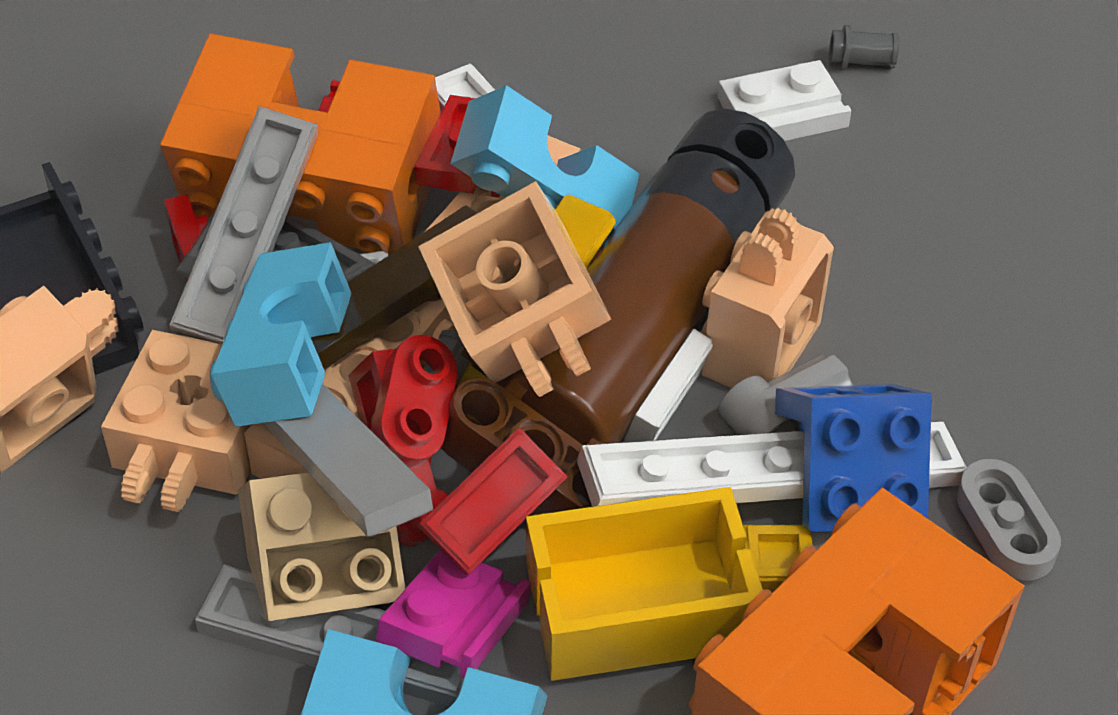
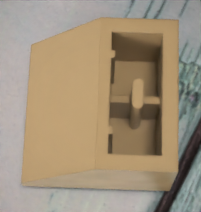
M309 473L249 480L238 489L247 558L266 622L393 603L405 590L396 526L367 537Z

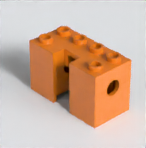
M210 33L160 143L178 195H188L195 216L206 215L207 219H209L220 202L257 109L260 106L318 124V137L287 215L317 221L320 233L344 246L358 248L363 253L385 251V253L388 252V255L410 242L413 239L431 188L416 185L415 165L441 114L435 75L349 59L330 109L326 113L299 107L290 72V67L295 57L292 48Z
M882 487L862 507L856 503L848 507L836 522L831 537L819 549L809 546L802 551L792 564L787 579L773 593L768 589L761 591L746 608L741 624L726 638L718 634L703 647L693 666L697 674L694 693L689 702V709L692 710L691 715H909L910 713L913 715H951L998 664L1025 585Z

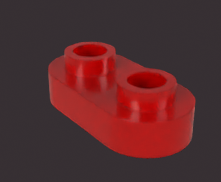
M414 335L407 338L389 355L385 364L371 431L408 468L421 465L441 448L449 419V403L454 394L457 380V364L452 352L443 342L428 335ZM419 358L429 364L434 374L426 372L421 367ZM406 418L413 419L418 423L421 435L409 429Z

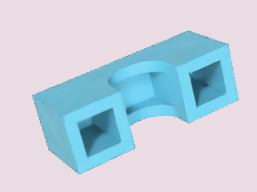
M507 85L469 101L450 164L471 176L472 181L480 188L494 191L504 198L536 181L554 209L557 208L564 196L572 195L607 210L615 218L616 224L605 239L606 241L632 207L640 173L598 145L558 159L556 166L547 146V134L552 115Z
M331 242L259 254L250 278L244 284L243 295L233 320L228 324L227 335L218 357L210 369L212 391L219 401L224 402L235 427L312 416L326 373L311 337L338 333L340 331L351 296V290Z
M328 629L301 715H413L405 703L403 694L404 680L411 658L396 647ZM467 667L458 698L447 710L437 715H542L548 696L539 686Z

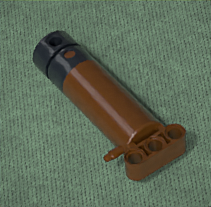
M724 108L706 112L695 121L668 157L667 162L662 165L586 268L612 319L577 338L591 369L576 376L565 364L559 348L540 358V361L544 363L551 376L553 387L552 391L541 397L536 394L530 385L523 369L497 383L489 379L477 377L465 380L457 387L449 402V419L441 449L470 472H473L520 427L568 476L530 515L592 507L577 463L581 447L583 445L620 443L630 428L639 408L692 330L698 327L708 312L709 308L703 306V296L712 275L717 270L725 272L730 265L731 255L740 235L744 231L752 233L764 214L770 211L771 208L777 209L789 192L795 178L794 158L784 139L766 122L747 112ZM463 344L459 349L460 355L470 361L472 367L488 377L471 358ZM464 414L474 417L481 425L470 422ZM574 492L582 495L589 505L581 502Z

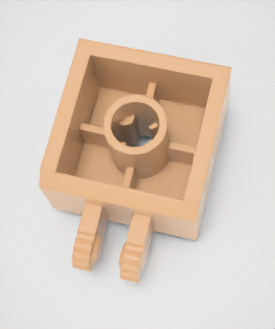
M536 181L418 246L462 343L471 358L491 381L497 383L523 369L530 385L536 394L541 397L552 391L553 387L551 376L544 363L540 361V358L559 348L565 364L576 376L591 369L577 338L612 319L561 218Z
M777 207L775 210L771 208L770 211L764 214L752 233L744 231L740 235L734 246L730 265L724 273L717 270L712 275L704 292L703 306L708 307L709 312L708 319L701 333L713 339L711 342L713 347L702 368V376L733 388L737 383L751 376H761L766 382H769L791 371L821 323L834 250L833 245L823 233L800 225L796 221L797 218L792 216V213L786 212L785 209L780 210Z
M42 286L28 297L20 296L13 299L0 310L1 473L95 403L97 385L92 357L104 349L107 342L112 343L111 340L116 338V332H118L117 318H114V314H116L114 300H111V294L107 295L105 290L98 291L96 288V290L91 291L89 289L86 293L82 292V297H75L63 306L45 286Z
M157 330L151 331L101 426L112 468L126 471L121 483V497H123V500L140 504L141 501H144V497L147 496V492L150 490L155 478H162L166 480L161 491V506L166 510L180 512V510H183V506L186 505V500L189 499L194 486L236 495L238 494V489L247 482L251 469L244 433L251 425L235 427L224 402L219 401L215 397L210 382L211 366L216 361L223 344Z

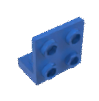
M895 384L776 388L775 414L800 421L799 430L805 432L802 522L805 529L812 532L833 531L836 522L848 507L855 503L862 507L882 487L928 519L932 393Z

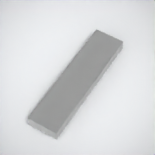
M258 107L169 326L173 334L223 344L227 335L228 324L233 320L243 295L244 284L249 280L259 254L273 251L318 137V124L264 107Z
M323 383L312 416L263 423L367 537L376 535L433 510L430 489Z
M223 565L195 619V623L200 634L316 668L328 629L376 642L378 620L386 611L367 606L266 622L252 572ZM409 656L411 660L404 680L403 694L450 707L458 698L464 678L459 677L460 668L444 662L438 668Z

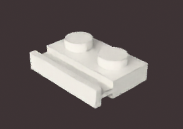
M820 60L719 81L717 98L723 108L747 112L766 122L784 141L849 127L852 111L849 105L844 106L842 104V94Z

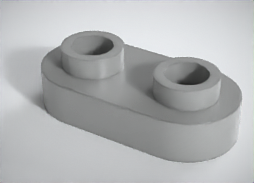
M982 459L970 464L963 472L957 492V502L991 562L1018 580H1036L1047 575L1052 570L1061 547V536L1024 475L1015 466L998 459ZM983 498L992 499L996 501L998 504L988 503L984 501ZM1016 549L1023 550V551H1025V552H1027V553L1020 552V551H1018V550H1016Z

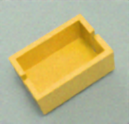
M731 487L526 517V567L529 581L531 582L537 616L540 615V632L551 681L697 658L703 647L714 636L721 634L726 638L741 624L746 608L763 589L750 548L745 549L746 534Z

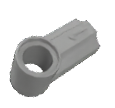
M834 354L829 357L820 355L769 382H766L761 376L745 378L726 394L721 402L719 413L737 435L800 431V421L775 414L776 388L852 385L848 376L847 367Z

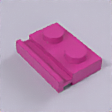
M439 550L379 618L376 642L396 647L406 655L438 668L444 662L460 668L459 677L465 678L467 667L478 669L528 604L531 582L522 579L518 585L505 581L502 579L504 571L482 562L466 577Z

